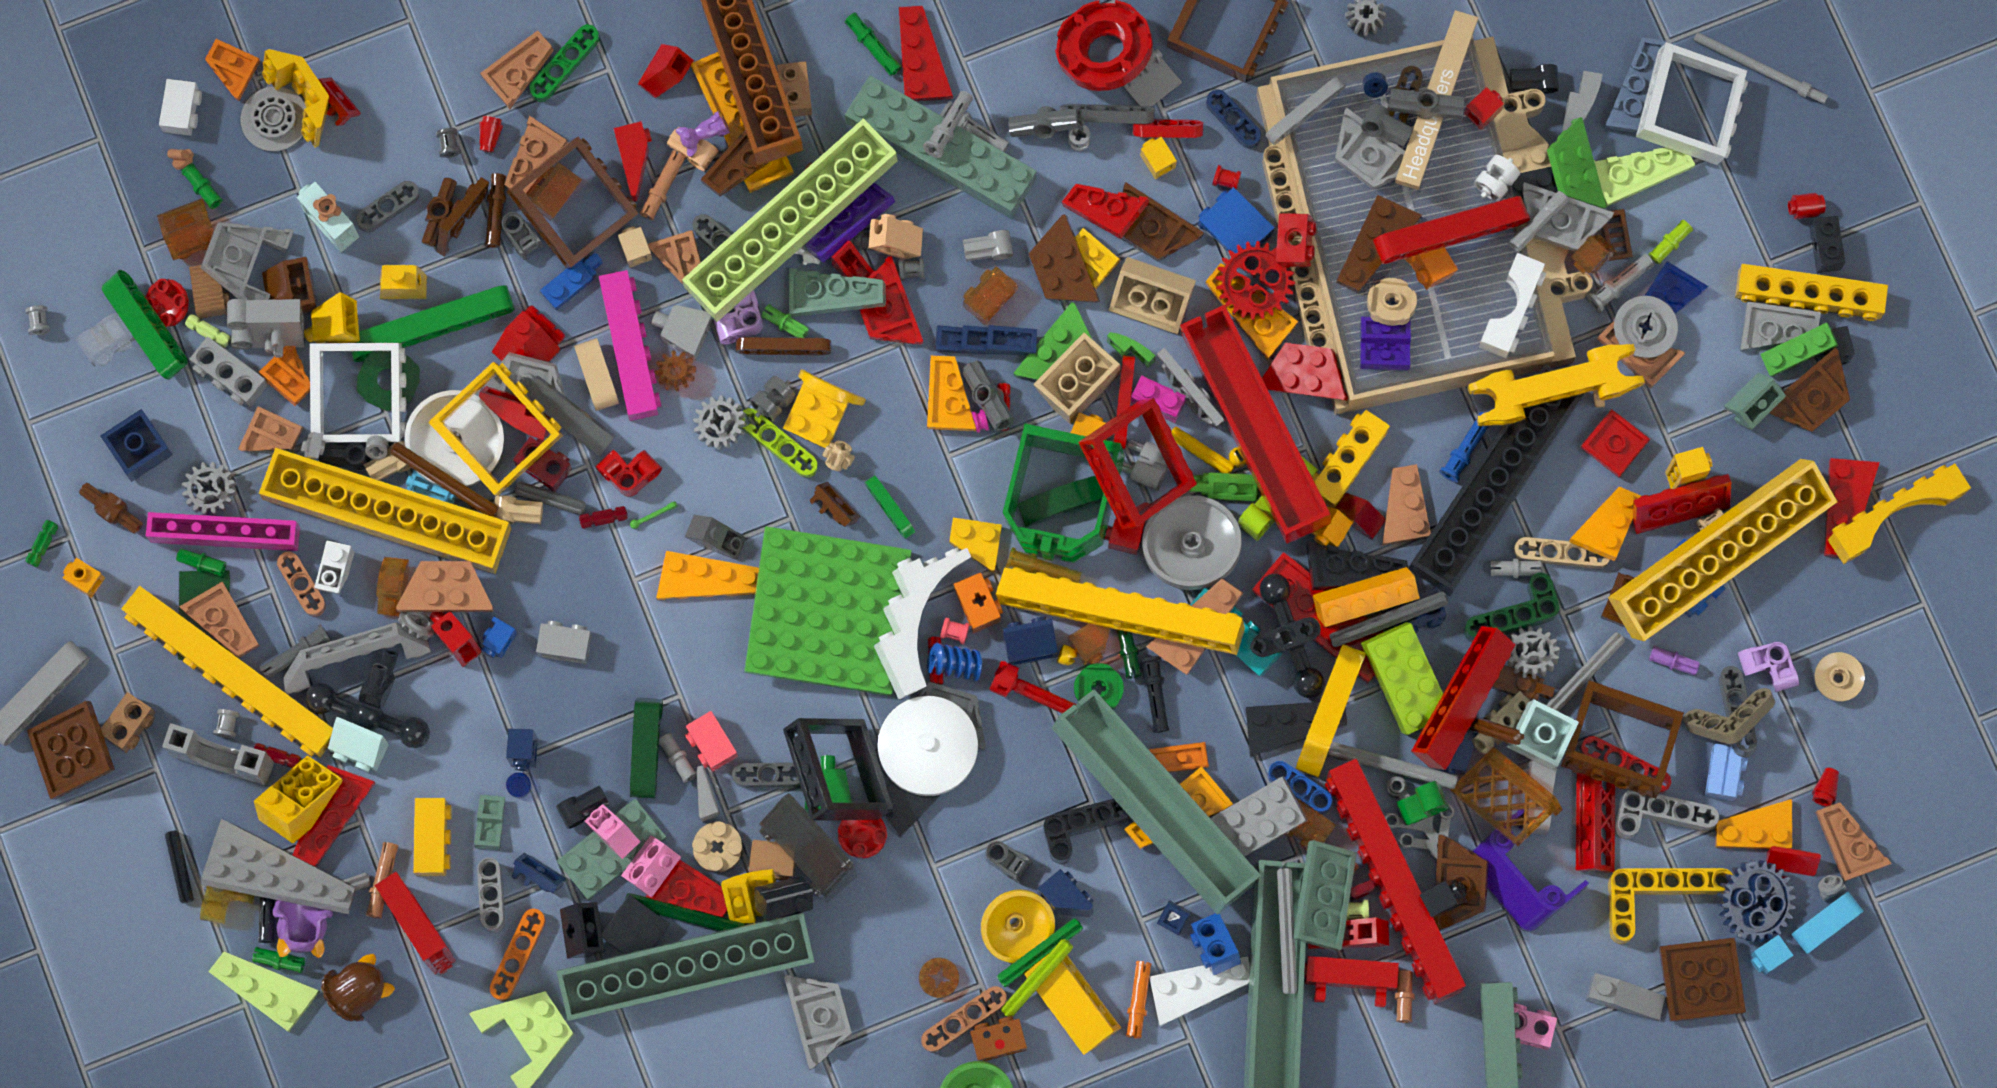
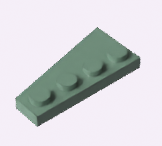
M789 268V314L792 317L886 306V283L883 280L856 276L844 277L840 274L832 273L831 275L820 274L816 271L805 272Z

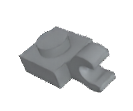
M317 432L308 434L307 441H303L301 452H305L304 457L315 460L319 458V455L323 454L325 448V441L322 440L323 434Z

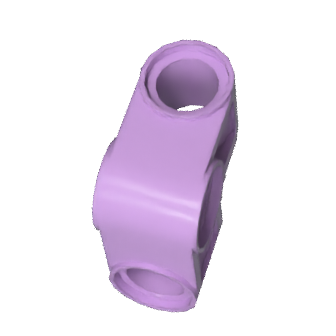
M754 290L734 307L735 312L727 313L718 322L714 319L721 344H732L738 338L750 337L761 332L763 321ZM749 318L757 319L752 325L745 324Z
M1774 642L1738 652L1745 676L1767 670L1775 692L1799 686L1796 669L1793 666L1788 648L1783 643ZM1777 649L1780 651L1781 660L1776 661L1772 659L1770 650Z

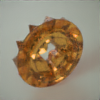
M933 958L922 966L919 973V983L926 994L933 998H945L957 988L959 973L956 966L948 959ZM943 968V977L950 981H941L938 988H936L935 979L928 975H937L938 971Z

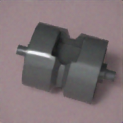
M773 375L764 384V391L759 390L750 400L751 405L757 411L755 416L757 418L764 416L770 422H774L782 413V407H788L796 398V394L789 387L791 382L789 380L784 382Z

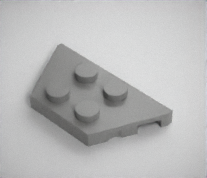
M1346 108L1334 161L1373 190L1396 180L1405 151L1381 135L1378 137L1366 135L1361 129L1363 119Z
M1525 182L1523 183V200L1530 216L1527 224L1543 209V206L1556 194L1555 192ZM1568 197L1569 201L1542 226L1534 235V238L1577 252L1612 218L1614 212Z
M1165 348L1159 351L1157 356L1164 363L1162 368L1169 384L1176 392L1186 395L1185 403L1197 418L1208 424L1213 423L1216 427L1224 421L1223 417L1208 401L1210 399L1208 393L1202 387L1198 389L1193 383L1195 379L1187 369L1183 370Z
M510 352L502 360L501 363L512 372L509 377L515 383L520 381L527 389L533 380L540 376L565 396L557 364ZM497 375L477 392L479 396L480 391L485 386L514 394Z
M784 975L809 1070H812L852 1034L838 984Z

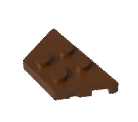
M1125 182L1123 193L1139 198V196L1148 197ZM1148 197L1149 204L1122 239L1158 262L1201 239L1204 232Z
M1066 214L1061 215L1028 253L1044 296L1048 300L1098 303L1100 302L1068 217Z
M1835 347L1783 392L1786 397L1768 414L1813 432L1850 401L1838 349Z
M1442 834L1438 835L1436 886L1444 881L1456 879L1458 883L1461 882L1464 885L1468 894L1465 896L1468 902L1441 916L1434 917L1439 931L1486 911L1489 863L1485 858Z

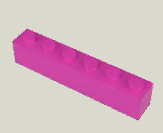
M628 270L599 276L629 420L633 421L659 415L657 408L662 407L659 392L654 393L652 384L657 382L654 369L649 370L647 361L652 360L649 346L644 347L642 338L647 337L644 323L639 324L638 315L642 314L639 300L634 301L633 292L637 291L634 277L629 278Z
M148 512L146 537L150 543L298 551L300 526L297 521L154 512Z

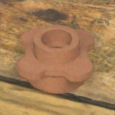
M328 194L314 201L313 207L318 211L320 221L327 222L330 217L341 214L342 210L335 202V195Z

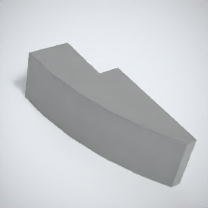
M1583 71L1579 93L1570 92L1562 132L1572 125L1571 121L1573 119L1582 117L1583 122H1585L1598 94L1603 74Z

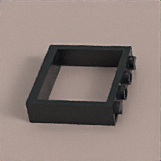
M798 718L783 729L811 820H879L894 810L864 719ZM811 734H847L869 803L832 802Z

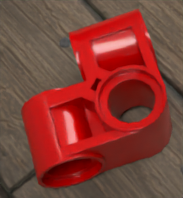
M612 450L595 466L599 473L626 497L636 495L662 471L659 463L646 450L637 454L628 465L615 450ZM626 479L634 480L633 485L627 488L623 487L622 483Z

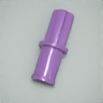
M1655 645L1649 657V661L1670 667L1669 670L1674 668L1691 675H1696L1699 668L1698 661L1678 655L1677 651L1673 653L1658 648Z

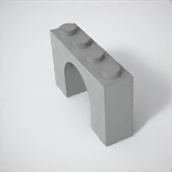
M172 723L169 725L162 745L172 758L265 786L274 765V761L264 751L241 745L240 750L229 748L200 737L194 730Z

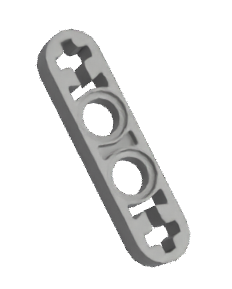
M1338 76L1333 78L1275 124L1265 136L1273 145L1278 144L1337 97L1345 89L1346 85Z

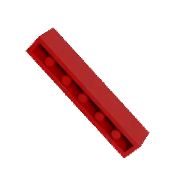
M1481 626L1411 750L1413 754L1430 768L1446 770L1457 748L1463 742L1470 725L1474 722L1479 709L1487 699L1493 684L1499 678L1502 668L1511 656V652L1516 644L1498 628Z

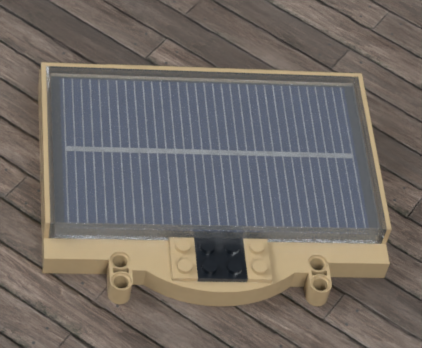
M1472 36L1452 96L1465 97L1462 120L1443 119L1419 190L1397 184L1395 180L1373 190L1334 160L1345 109L1348 108L1364 120L1371 105L1379 104L1388 108L1391 88H1396L1401 72L1407 66H1416L1423 74L1418 92L1427 89L1444 40L1273 76L1270 78L1269 85L1257 88L1256 95L1267 133L1275 124L1333 78L1338 76L1346 85L1345 89L1337 97L1278 144L1273 145L1268 140L1269 147L1265 149L1262 160L1277 226L1279 213L1309 214L1313 221L1316 222V235L1312 236L1315 257L1314 260H1311V267H1289L1288 271H1294L1295 274L1290 279L1295 281V285L1292 287L1306 345L1315 346L1312 341L1315 338H1321L1325 342V345L1322 347L1335 350L1337 367L1340 369L1343 378L1341 379L1344 392L1348 396L1347 401L1331 399L1335 415L1466 387L1492 373L1504 370H1512L1514 376L1539 371L1544 364L1551 368L1571 364L1576 358L1562 303L1586 298L1593 285V280L1585 272L1567 274L1564 261L1569 251L1568 249L1535 238L1520 252L1512 249L1509 241L1527 223L1445 247L1458 270L1449 279L1428 290L1417 280L1414 269L1405 259L1382 264L1359 293L1336 283L1377 195L1422 214V218L1417 224L1495 203L1497 201H1493L1487 196L1482 198V193L1474 185V181L1480 173L1487 171L1486 166L1494 155H1500L1506 159L1512 158V163L1520 171V175L1511 186L1507 185L1508 191L1500 201L1516 196H1521L1523 200L1522 186L1524 182L1555 193L1558 192L1547 149L1550 146L1528 124L1527 118L1538 116L1542 112L1545 104V95L1538 89L1508 94L1494 36L1475 41ZM1379 72L1386 77L1388 89L1383 96L1372 98L1364 93L1362 82L1369 73ZM1413 73L1410 76H1406L1408 81L1405 88L1410 89L1412 81L1416 80ZM1488 87L1491 91L1495 90L1501 95L1504 105L1511 104L1516 110L1509 112L1503 106L1502 111L1480 130L1464 114L1466 106L1481 91ZM1535 99L1539 102V106L1532 107L1527 101ZM1395 112V119L1398 120L1400 112ZM1409 114L1406 124L1414 128L1418 117L1417 114ZM1410 134V136H1409V138H1408L1406 144L1404 145V147L1401 146V145H1399V144H1397V143H1395V144L1398 145L1400 148H1402L1404 151H1406V148H1407L1408 142H1409V140H1410L1411 134ZM1276 155L1280 158V161L1272 163L1268 160V157ZM1275 178H1282L1286 183L1278 186L1273 180ZM1286 200L1290 202L1291 207L1284 209L1278 203ZM1302 235L1294 237L1292 241L1294 246L1300 244ZM1519 253L1544 263L1542 271L1546 273L1542 286L1536 285L1533 293L1537 295L1533 308L1527 307L1524 315L1528 317L1523 331L1519 329L1515 338H1518L1519 342L1514 353L1509 351L1507 358L1479 348L1489 320L1506 317L1517 306L1516 294L1506 280L1515 257ZM1298 269H1304L1307 271L1308 276L1301 278L1295 272ZM1385 278H1397L1408 283V287L1415 291L1417 296L1416 310L1411 317L1410 370L1360 369L1361 317H1370V312L1367 308L1369 290L1373 285L1379 284L1380 280ZM1581 281L1585 283L1587 288L1579 290L1575 287L1574 283ZM1551 287H1560L1563 294H1553ZM1310 292L1314 298L1306 301L1301 297V294ZM1395 298L1385 301L1391 306L1398 304L1395 302ZM1315 315L1320 321L1312 324L1308 322L1307 317Z

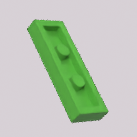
M1824 323L1760 355L1769 375L1773 377L1839 345L1829 323Z

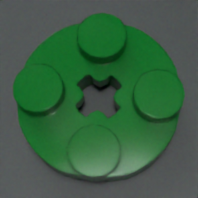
M1095 663L1085 667L1078 674L1074 682L1076 700H1081L1092 691L1091 688L1096 686V682H1101L1102 687H1106V691H1102L1100 696L1112 710L1115 709L1121 701L1124 691L1121 676L1107 664Z

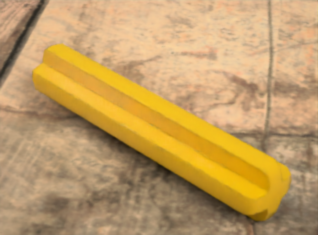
M1174 427L1172 429V435L1178 445L1221 473H1231L1233 471L1234 464L1180 428Z

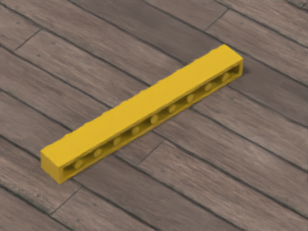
M1004 567L996 592L997 599L1001 605L1235 655L1238 653L1245 630L1243 618L1234 613L1222 614L1210 608L1198 609L1187 603H1170L1159 597L1154 599L1146 598L1135 592L1127 594L1112 587L1107 589L1099 588L1088 582L1083 584L1075 583L1068 578H1052L1041 572L1036 574L1028 573L1017 567L1012 569Z
M140 585L121 608L126 614L124 619L135 627L140 624L146 629L143 633L153 641L159 638L165 643L163 648L175 656L176 653H179L184 657L182 662L191 669L195 670L198 667L204 672L202 676L213 685L217 681L223 686L222 691L230 698L234 699L237 696L243 701L241 705L253 714L256 710L263 715L261 720L268 726L273 728L276 725L282 729L280 734L290 742H293L295 739L302 744L300 749L307 755L312 757L315 754L321 758L328 749L333 731L331 726Z

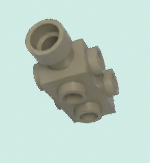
M1521 691L1514 696L1508 694L1498 703L1501 708L1498 711L1492 709L1483 719L1505 726L1508 725V727L1516 729L1530 699L1524 696ZM1478 733L1472 740L1474 747L1483 754L1488 753L1494 747V742L1497 745L1503 742Z

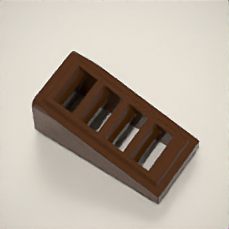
M1612 210L1611 212H1614L1612 218L1619 217L1620 222L1606 223L1601 228L1608 261L1633 257L1625 210ZM1621 227V232L1609 234L1608 229ZM1623 236L1624 241L1611 243L1610 241L1612 238ZM1625 246L1626 251L1612 252V248Z

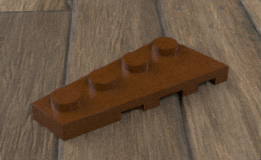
M1377 195L1336 283L1359 293L1382 265L1373 240L1382 234L1417 224L1422 218V214Z

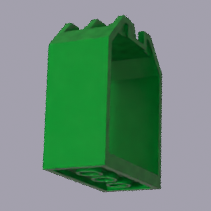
M1024 424L1002 513L1025 553L1038 556L1039 551H1041L1044 560L1053 561L1054 556L1059 555L1062 556L1061 561L1075 563L1104 544L1112 511L1104 493L1095 530L1080 539L1019 527L1014 522L1032 447L1086 458L1078 442L1087 436ZM1104 440L1103 442L1121 475L1125 458L1121 443Z

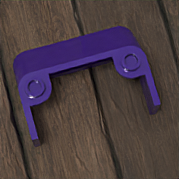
M1522 807L1496 828L1473 852L1489 861L1487 890L1522 930L1532 932L1585 890L1589 883L1587 880L1583 881L1568 895L1555 885L1546 886L1540 892L1535 890L1506 856V853L1515 844V835L1510 830V827L1522 818L1526 812V809Z

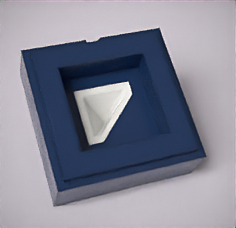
M1169 900L1157 924L1179 936L1191 912Z

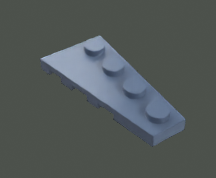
M1642 37L1605 128L1637 133L1658 50L1666 41Z

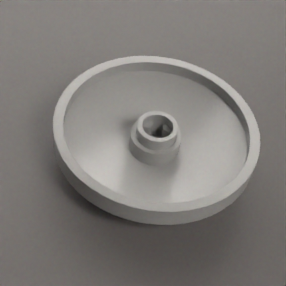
M1184 496L1177 498L1149 518L1144 528L1142 546L1146 563L1157 578L1175 588L1198 590L1215 585L1232 572L1240 557L1242 541L1239 525L1233 514L1225 506L1207 497Z

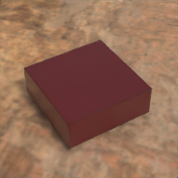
M1372 879L1352 887L1350 901H1355L1373 893L1375 885Z

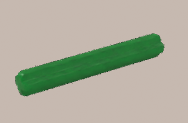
M1076 918L1072 919L999 973L997 979L1002 986L1007 987L1046 957L1061 940L1067 939L1069 941L1083 930V926Z

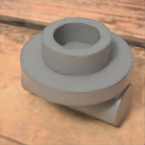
M1836 875L1825 876L1818 884L1820 896L1824 902L1846 890L1842 878Z

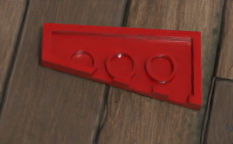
M923 6L899 7L904 95L914 101L953 99Z
M328 765L327 769L338 775L343 781L312 828L298 839L292 856L313 867H317L375 785V781Z

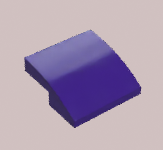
M1361 317L1360 369L1410 370L1411 318L1405 325L1391 326L1375 322L1371 317Z

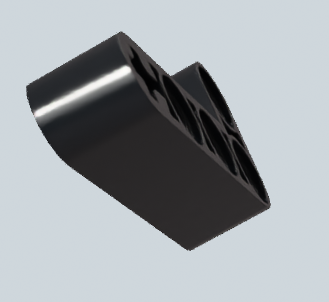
M1115 799L1052 814L1045 819L1043 824L1050 857L1057 864H1065L1072 856L1071 836L1129 822L1133 819L1125 810L1118 811V817H1114L1112 806H1116V811L1123 809ZM1105 809L1109 812L1110 817L1107 820H1099L1096 816L1097 811ZM1075 816H1083L1086 823L1081 827L1075 826L1072 823V819ZM1051 822H1058L1062 829L1058 833H1052L1047 827ZM1057 846H1065L1068 854L1064 857H1058L1055 855L1054 849Z

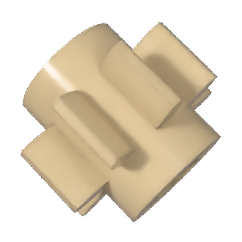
M836 441L835 444L830 442L822 456L827 458L825 462L827 467L834 471L847 470L855 458L854 455L850 454L852 451L851 446L844 441Z

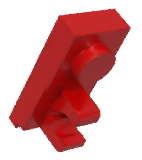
M332 77L318 79L329 95L328 103L331 104V107L327 111V115L334 116L336 113L339 114V118L335 122L336 126L344 125L351 117H357L361 114Z

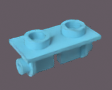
M413 470L412 475L407 478V490L454 504L455 495L442 487L428 482L416 470Z

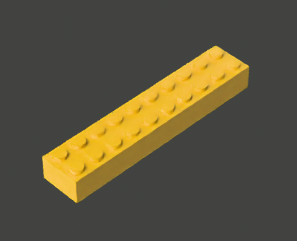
M278 448L274 450L259 491V495L264 501L452 561H471L474 568L496 574L512 529L507 521Z
M1800 459L1610 595L1608 599L1631 638L1646 641L1837 503V500L1815 462Z

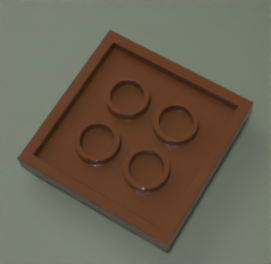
M84 701L27 730L50 799L56 800L115 770L91 701Z
M1735 937L1659 947L1670 1022L1746 1013Z

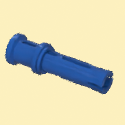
M1477 419L1475 420L1458 449L1451 451L1449 461L1445 467H1441L1439 470L1443 477L1458 483L1460 480L1459 475L1464 467L1470 464V455L1489 426H1478Z

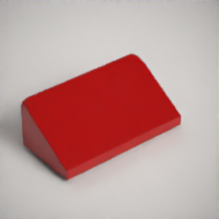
M1772 846L1767 851L1766 861L1767 864H1776L1775 869H1783L1784 872L1814 876L1821 855Z

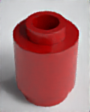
M1822 194L1792 195L1791 200L1788 201L1789 215H1793L1794 219L1819 217L1820 214L1825 213L1826 205Z

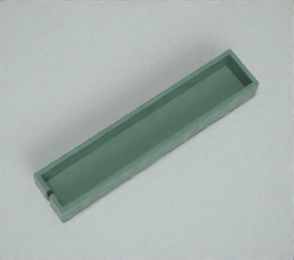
M1095 689L1057 718L1051 729L1217 915L1254 886L1261 876L1258 871Z
M1259 860L1255 863L1254 868L1261 876L1253 887L1244 1088H1299L1306 943L1295 940L1297 993L1284 994L1277 871L1281 867L1282 869L1289 868L1292 870L1295 931L1305 863L1286 862L1283 866L1282 861Z

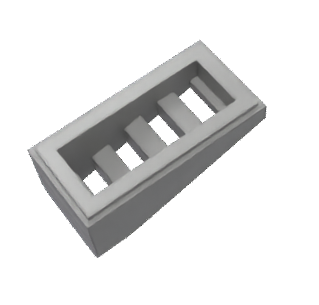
M704 766L697 767L698 807L700 820L704 822L718 817L720 812Z

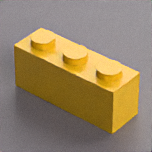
M1703 447L1675 454L1665 471L1670 488L1675 489L1685 486L1690 482L1704 481L1711 470L1710 467H1712L1710 454L1705 453Z
M415 798L413 873L416 876H446V869H451V855L447 854V845H451V830H447V820L452 819V806L448 805L445 798Z

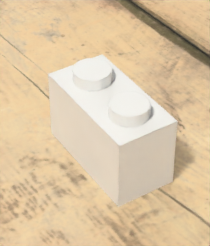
M166 80L159 121L162 132L192 136L193 128L196 129L198 123V114H195L196 107L201 104L202 92L199 91L196 82Z

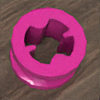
M981 409L979 413L971 412L976 432L980 433L982 429L988 431L989 426L984 410Z

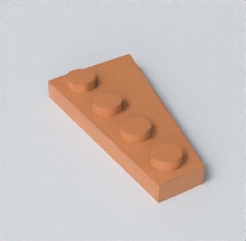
M1221 579L1197 600L1192 607L1198 609L1210 608L1222 614L1230 613L1243 595V592L1225 579ZM1155 638L1146 646L1186 675L1190 673L1206 649Z

